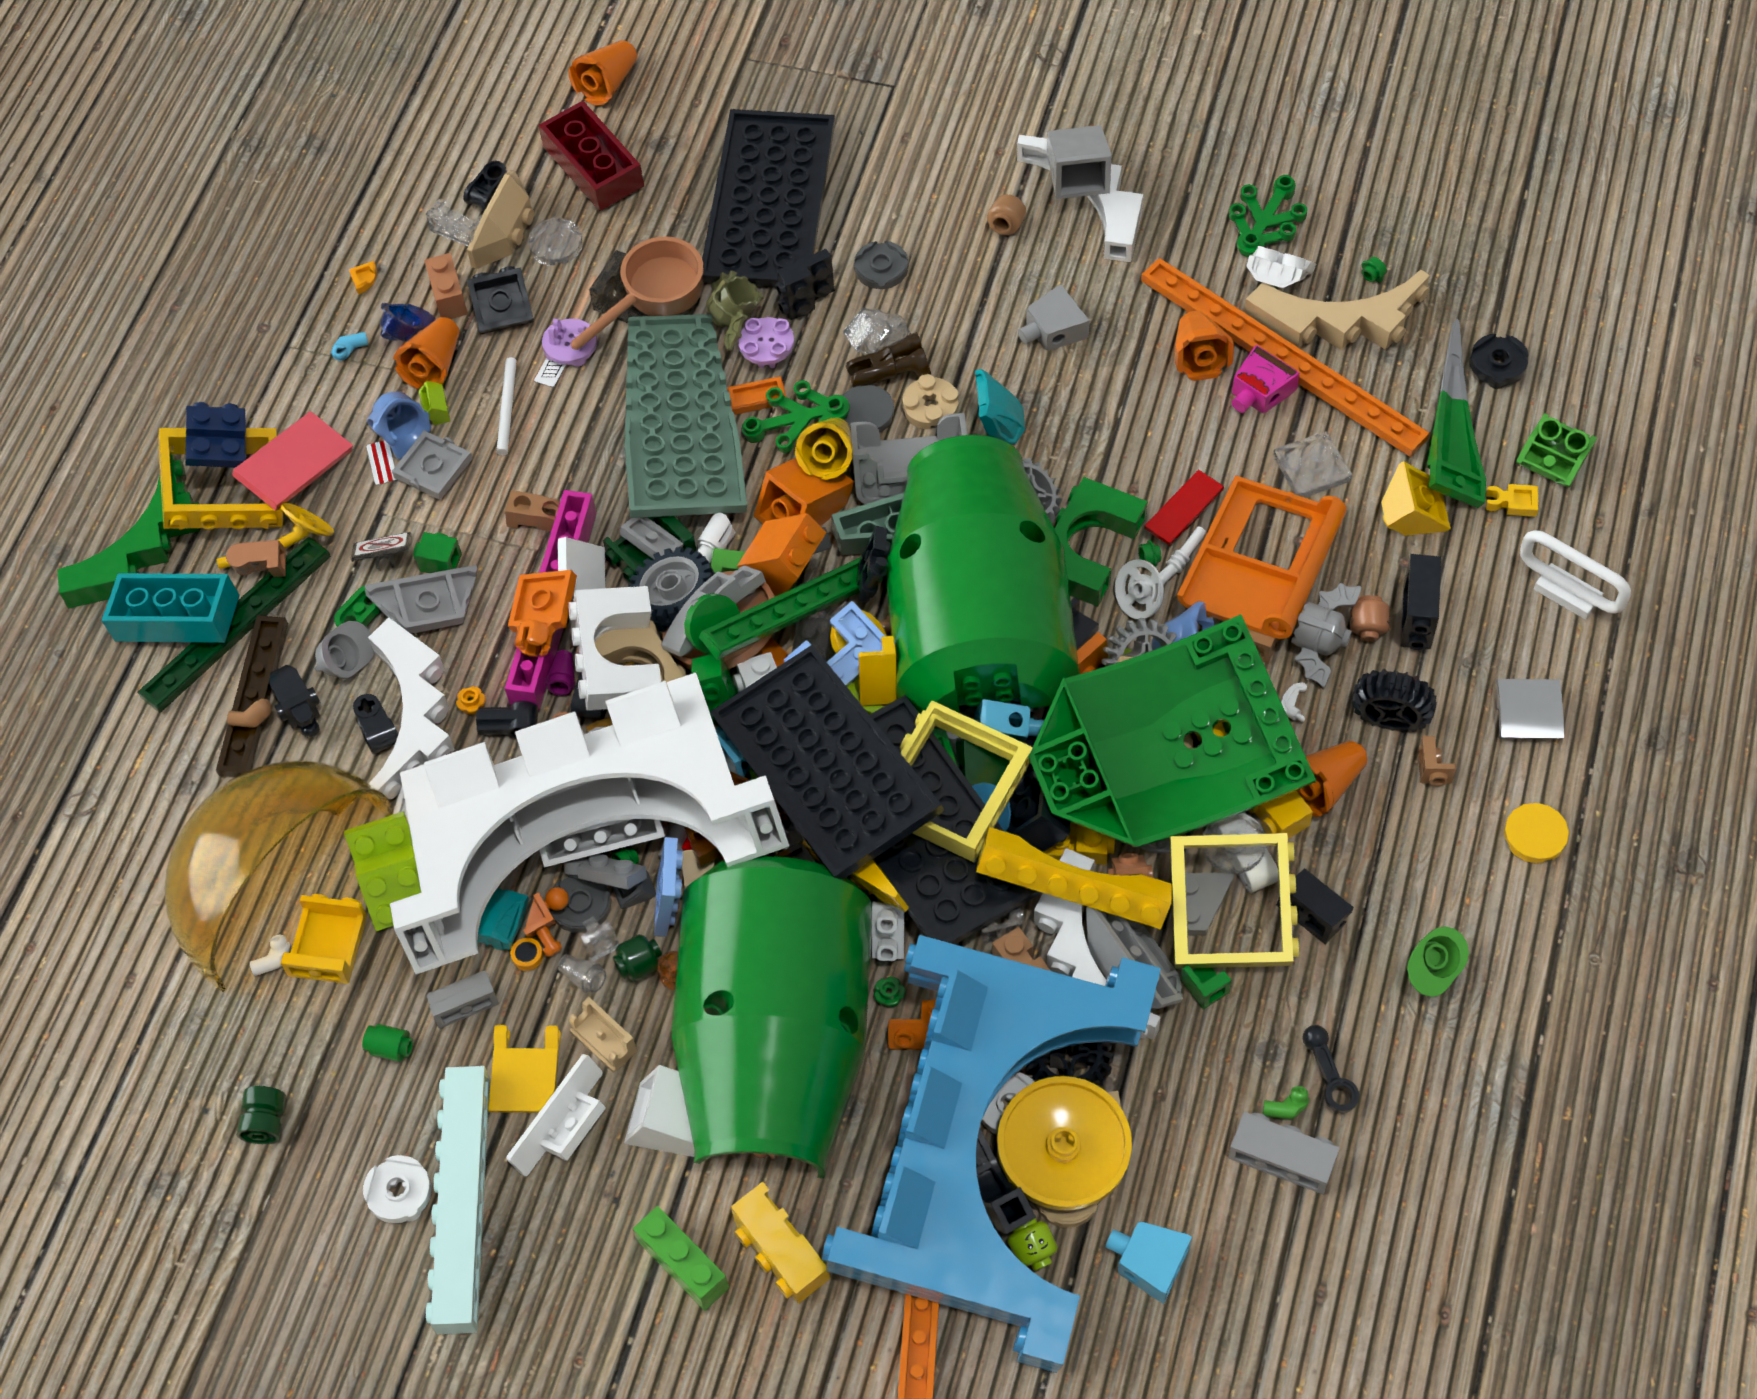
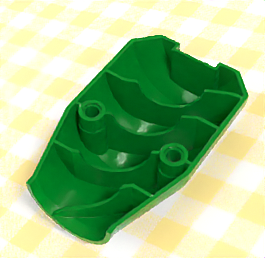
M984 435L954 436L934 442L920 450L911 459L907 467V484L886 566L891 636L894 637L896 651L897 697L900 698L906 695L920 714L923 710L926 711L931 701L937 702L960 713V705L978 706L982 699L1004 703L1010 702L1013 699H1021V705L1030 708L1051 706L1063 677L1068 678L1078 675L1080 671L1064 548L1024 469L1021 454L1011 444L1001 439Z
M760 856L727 867L725 860H722L690 883L684 890L671 1037L695 1150L694 1163L700 1164L708 1158L726 1154H770L797 1159L812 1165L818 1170L817 1178L824 1179L826 1175V1162L865 1057L872 902L848 877L843 880L835 878L822 862L819 864L796 858Z

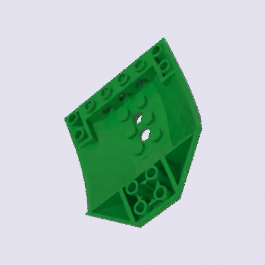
M1241 614L1139 656L1068 678L1063 677L1029 755L1030 762L1052 815L1134 847L1171 838V836H1178L1202 828L1317 782ZM1220 722H1226L1231 726L1230 733L1224 737H1219L1213 732L1215 725ZM1189 733H1198L1202 737V743L1198 748L1190 749L1185 746L1184 739Z

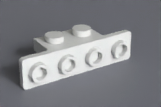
M582 1054L507 1155L506 1159L521 1175L528 1176L546 1151L564 1160H568L606 1109L600 1100L588 1096V1093L603 1074L602 1070L590 1056Z

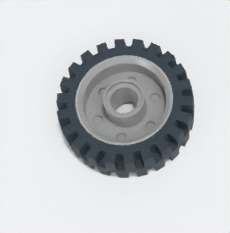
M676 547L674 553L671 548L664 550V555L662 556L657 552L653 554L655 558L653 561L649 558L644 560L645 567L638 566L635 570L637 575H632L630 578L631 584L628 587L648 586L651 606L650 620L654 622L656 628L661 632H666L667 627H670L674 618L688 599L715 574L706 557L697 550L694 552L692 548L687 547L684 551L682 547Z

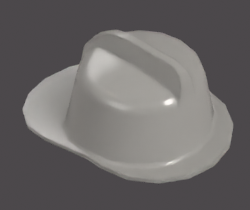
M347 621L327 634L316 648L317 666L314 669L316 671H323L328 676L348 678L353 676L373 658L374 651L368 639L371 632L365 625L357 621Z

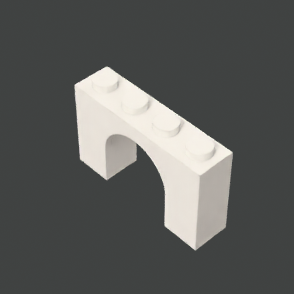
M648 586L575 590L574 602H569L570 620H575L576 628H572L573 646H578L579 654H575L576 672H582L583 680H579L578 689L580 699H585L586 710L608 709L605 701L661 682L659 664L617 665L603 658L595 647L596 640L606 632L617 629L649 628L651 606Z

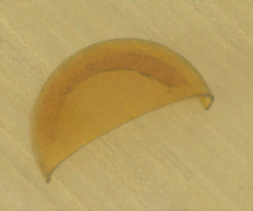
M314 761L272 763L244 772L220 786L197 807L187 820L175 841L166 870L165 905L167 916L180 948L194 968L220 991L224 992L226 988L215 967L216 943L223 922L247 880L267 855L291 831L317 811H329L333 815L339 816L359 797L369 801L387 816L393 815L394 811L387 797L367 781L345 769L326 763Z

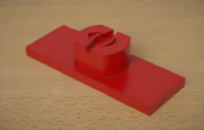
M1198 469L1144 525V529L1170 546L1224 490V486Z

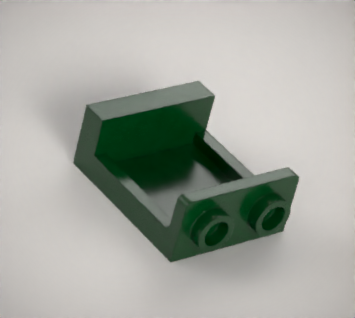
M675 516L648 517L684 543V551L687 547L692 548L694 552L696 551L694 535ZM622 536L615 542L609 537L603 540L606 560L610 565H617L621 569L622 575L629 584H631V576L637 575L635 572L637 567H645L644 560L647 558L651 561L654 560Z

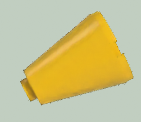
M830 418L811 424L800 433L796 442L795 456L799 466L805 473L828 480L840 476L847 470L853 458L851 430L845 420Z

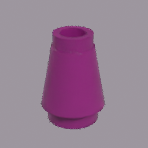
M566 650L556 652L545 679L548 690L555 695H567L575 686L573 654Z

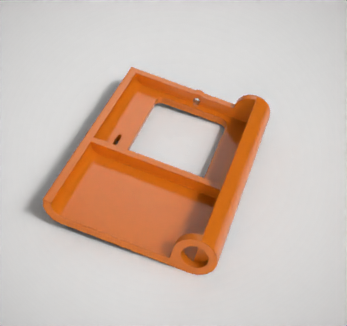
M1235 475L1177 593L1178 601L1186 608L1191 607L1198 601H1203L1206 606V615L1223 621L1241 614L1248 629L1273 638L1287 639L1295 628L1299 614L1303 610L1347 511L1345 503L1335 496H1324L1317 502L1295 495L1292 492H1286ZM1258 503L1311 520L1288 570L1234 552L1244 528Z

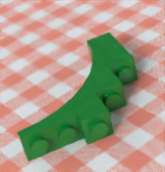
M170 454L173 504H200L199 502L194 503L185 482H182L181 476L186 475L182 459L177 460L175 454ZM159 476L156 491L147 509L136 524L119 540L94 556L79 563L57 569L59 594L68 608L109 600L118 573H139V568L169 562L168 550L172 549L170 538L198 532L200 528L164 529Z

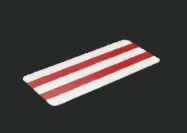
M385 440L367 445L375 484L379 485L397 480L392 474L395 466L390 445Z

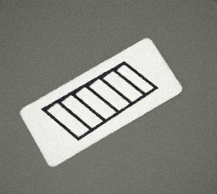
M546 358L534 381L554 387L566 364H558Z

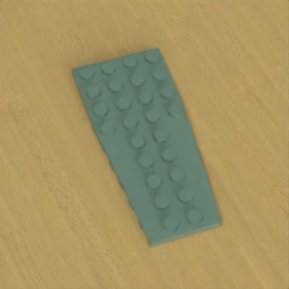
M711 314L628 318L625 462L630 518L747 512L740 438L734 412H732L730 394L727 391L725 371H723L721 364V354L718 350L717 336L713 328Z

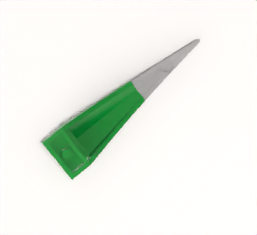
M1457 319L1451 326L1427 467L1430 469L1429 488L1479 508L1485 503L1486 476L1470 415L1463 368L1460 322Z

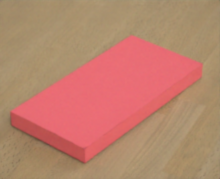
M310 411L234 468L232 476L276 511L281 507L282 503L288 502L352 451L353 445Z

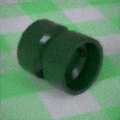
M252 1086L244 1089L241 1110L244 1114L240 1115L237 1137L254 1144H274L278 1142L282 1127L279 1117L284 1113L286 1094L279 1089L267 1086Z

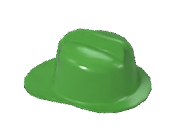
M1444 926L1435 928L1417 943L1407 966L1409 981L1415 990L1422 995L1433 997L1441 995L1448 989L1462 972L1468 961L1469 950L1464 936L1456 929Z

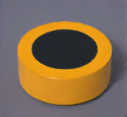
M529 937L516 941L510 951L514 965L523 971L536 969L542 963L544 957L540 943Z

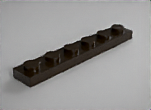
M257 615L232 711L244 712L259 699L269 700L272 689L269 684L270 672L277 669L288 627L286 617ZM262 723L255 728L227 726L216 767V772L219 776L249 777Z

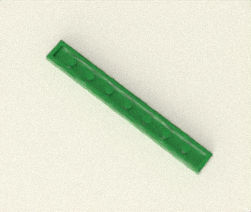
M860 558L703 630L699 638L718 660L859 593V585L856 584Z

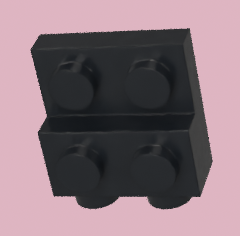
M827 249L777 270L778 282L775 283V286L780 296V300L777 301L778 307L783 316L788 315L790 320L805 316L815 310L814 300L826 297L829 293L835 291L832 256Z
M508 266L500 269L498 273H478L472 279H467L480 335L534 322L521 267Z

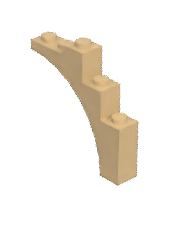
M1420 270L1408 281L1388 292L1348 302H1323L1304 299L1281 292L1262 282L1246 298L1244 313L1298 348H1301L1305 342L1307 344L1310 343L1315 335H1318L1340 350H1343L1349 342L1354 343L1361 334L1387 350L1393 342L1398 343L1404 336L1406 328H1404L1405 319L1410 315L1413 306L1417 302L1421 303L1427 297L1430 290L1428 288L1430 275Z

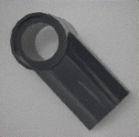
M517 701L511 707H479L476 712L478 735H510L512 738L517 739L515 731L537 724L538 706L529 701Z

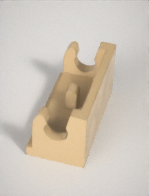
M588 997L582 1002L583 1012L578 1017L571 1014L569 1018L572 1027L570 1033L615 1073L637 1052L634 1039Z

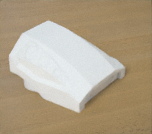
M1258 246L1257 250L1252 255H1249L1246 266L1256 281L1284 288L1312 274L1316 263L1301 257L1283 254Z

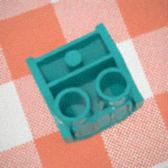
M983 369L975 370L979 418L986 433L990 437L1001 439L1011 445L1016 444L1026 430L1022 404L988 372Z
M496 889L481 917L477 943L491 944L493 948L498 950H511L524 919L529 902L528 895Z

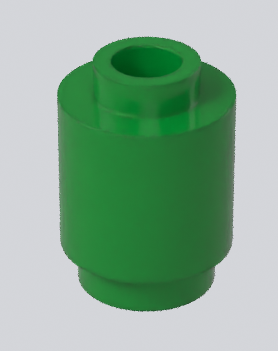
M377 1024L376 1026L369 1025L363 1036L362 1048L365 1051H369V1054L372 1056L401 1062L405 1057L410 1056L413 1049V1038H410L408 1030Z

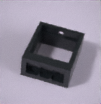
M1410 554L1403 584L1400 647H1409L1413 650L1431 649L1439 620L1441 556Z

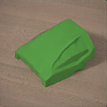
M1544 413L1525 443L1516 463L1570 488L1586 457L1597 442V437L1592 435L1590 438L1589 434L1576 428L1568 427L1565 423H1560L1557 419L1550 418L1548 414Z

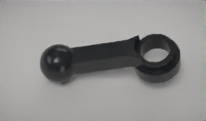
M1319 1025L1309 1026L1305 1029L1302 1039L1304 1045L1313 1051L1327 1088L1325 1091L1326 1104L1337 1113L1350 1112L1359 1101L1358 1088L1352 1081L1340 1078L1327 1046L1329 1035L1326 1029ZM1337 1089L1345 1090L1350 1096V1102L1346 1105L1337 1104L1333 1100L1332 1092Z

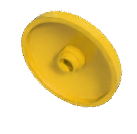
M1069 1076L1041 1079L1018 1092L1003 1112L997 1133L998 1158L1009 1182L1015 1187H1021L1028 1200L1054 1210L1082 1209L1106 1198L1121 1182L1127 1170L1132 1151L1130 1126L1123 1110L1115 1099L1099 1086L1084 1079Z

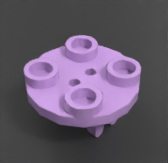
M750 318L745 322V327L741 331L742 337L739 338V348L743 356L752 363L758 364L760 368H763L764 365L775 368V364L784 360L792 352L794 346L793 331L789 327V322L783 318Z
M554 318L553 324L543 334L542 346L544 355L548 360L558 364L573 365L575 367L582 366L586 363V359L596 350L597 336H594L580 349L574 350L571 347V341L587 329L590 324L580 319L569 318L559 320Z

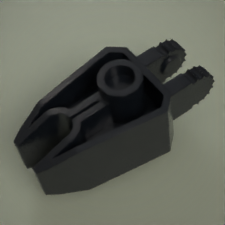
M285 665L270 672L269 684L279 702L274 707L282 722L288 719L293 729L299 726L302 734L307 738L318 735L317 733H319L320 728L315 718L320 716L316 705L321 702L314 688L307 689L297 669L290 665Z

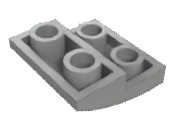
M1559 679L1496 680L1499 739L1564 738L1563 704Z

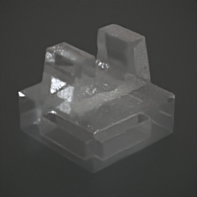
M593 916L582 922L587 932L580 937L592 962L616 950L619 942L609 921L599 925Z

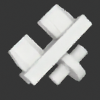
M872 902V958H877L880 961L904 959L905 912L886 903Z

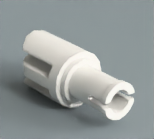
M717 513L713 515L697 540L698 551L706 557L709 563L712 561L714 548L726 549L736 533L725 514Z

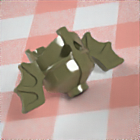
M730 271L728 275L721 272L720 279L711 284L713 292L706 302V307L712 316V321L717 326H729L724 336L726 349L733 351L735 342L742 337V325L747 319L751 318V313L764 297L763 293L758 292L756 285L751 284L746 276L737 277V272Z

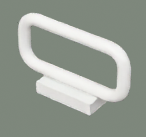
M1533 530L1526 533L1520 547V556L1528 567L1541 574V577L1535 583V591L1585 620L1595 607L1614 614L1624 611L1631 596V588L1623 577L1545 532ZM1537 542L1612 584L1618 590L1616 601L1603 597V592L1552 563L1547 565L1537 559L1532 552L1534 543Z

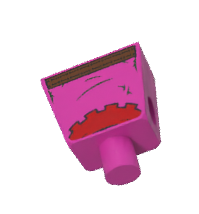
M1256 345L1235 374L1232 392L1236 397L1232 400V406L1240 413H1244L1250 406L1261 413H1266L1297 390L1300 372Z

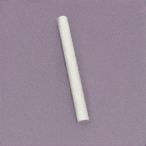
M512 357L507 358L505 361L496 451L499 455L508 454L517 360Z

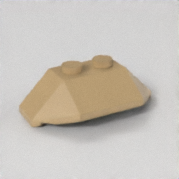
M509 170V172L504 174L474 233V239L467 248L472 268H479L512 255L516 246L521 244L527 225H530L533 221L534 210L531 207L529 196L514 170Z

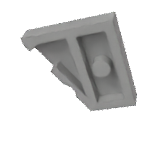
M1185 873L1187 936L1207 935L1213 919L1218 913L1229 887L1233 883L1234 873Z

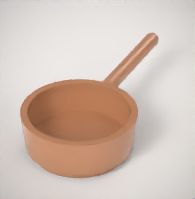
M655 237L634 246L624 257L620 270L627 295L571 341L572 349H580L632 305L650 316L678 315L691 308L699 299L703 289V261L696 248L690 243L675 237Z

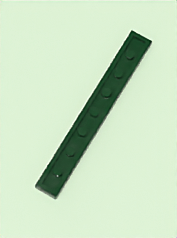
M308 536L286 556V575L284 577H273L269 572L238 600L225 643H190L137 692L139 696L161 713L254 628L257 615L267 616L331 557L329 551Z

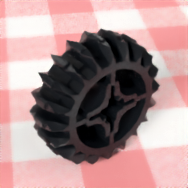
M1382 669L1381 672L1372 670L1370 674H1363L1362 678L1358 679L1357 684H1355L1352 706L1355 708L1354 713L1360 715L1361 720L1369 721L1371 726L1376 725L1382 729L1397 730L1402 733L1406 730L1416 732L1418 729H1425L1426 725L1431 723L1436 710L1437 696L1434 695V689L1428 686V682L1420 681L1418 676L1412 677L1408 675V672L1399 673L1396 669L1394 672L1387 671L1386 669Z
M1109 1042L1086 1043L1091 1050L1078 1044L1067 1046L1070 1047V1055H1073L1070 1068L1067 1067V1060H1065L1067 1047L1060 1048L1026 1065V1071L1028 1074H1034L1032 1079L1036 1082L1041 1079L1059 1076L1049 1070L1046 1065L1060 1070L1063 1076L1074 1077L1076 1071L1080 1069H1088V1066H1092L1090 1070L1076 1078L1084 1079L1095 1085L1104 1086L1106 1083L1104 1076H1109L1112 1067L1109 1065L1113 1062V1054L1109 1052L1112 1045Z

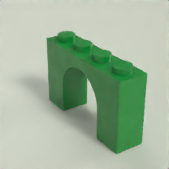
M1083 477L1079 486H1073L1069 494L1067 507L1060 509L1056 519L1057 525L1054 529L1064 548L1070 596L1098 607L1110 586L1111 568L1081 557L1072 550L1068 542L1078 531L1089 527L1106 528L1135 540L1147 517L1148 501Z

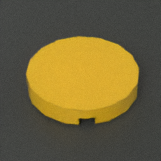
M1529 803L1523 804L1512 811L1506 820L1503 834L1509 849L1514 855L1523 861L1538 864L1545 863L1546 860H1554L1560 856L1567 845L1569 830L1565 819L1558 811L1548 805Z

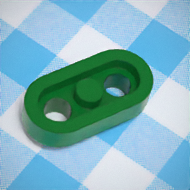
M365 585L360 587L336 612L334 616L336 627L347 621H357L367 626L381 611L374 603L367 605L371 600L365 594Z

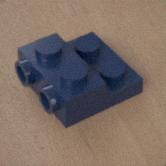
M196 402L192 406H186L185 466L236 468L244 462L245 408H239L232 403L225 404L222 407H210L204 402Z

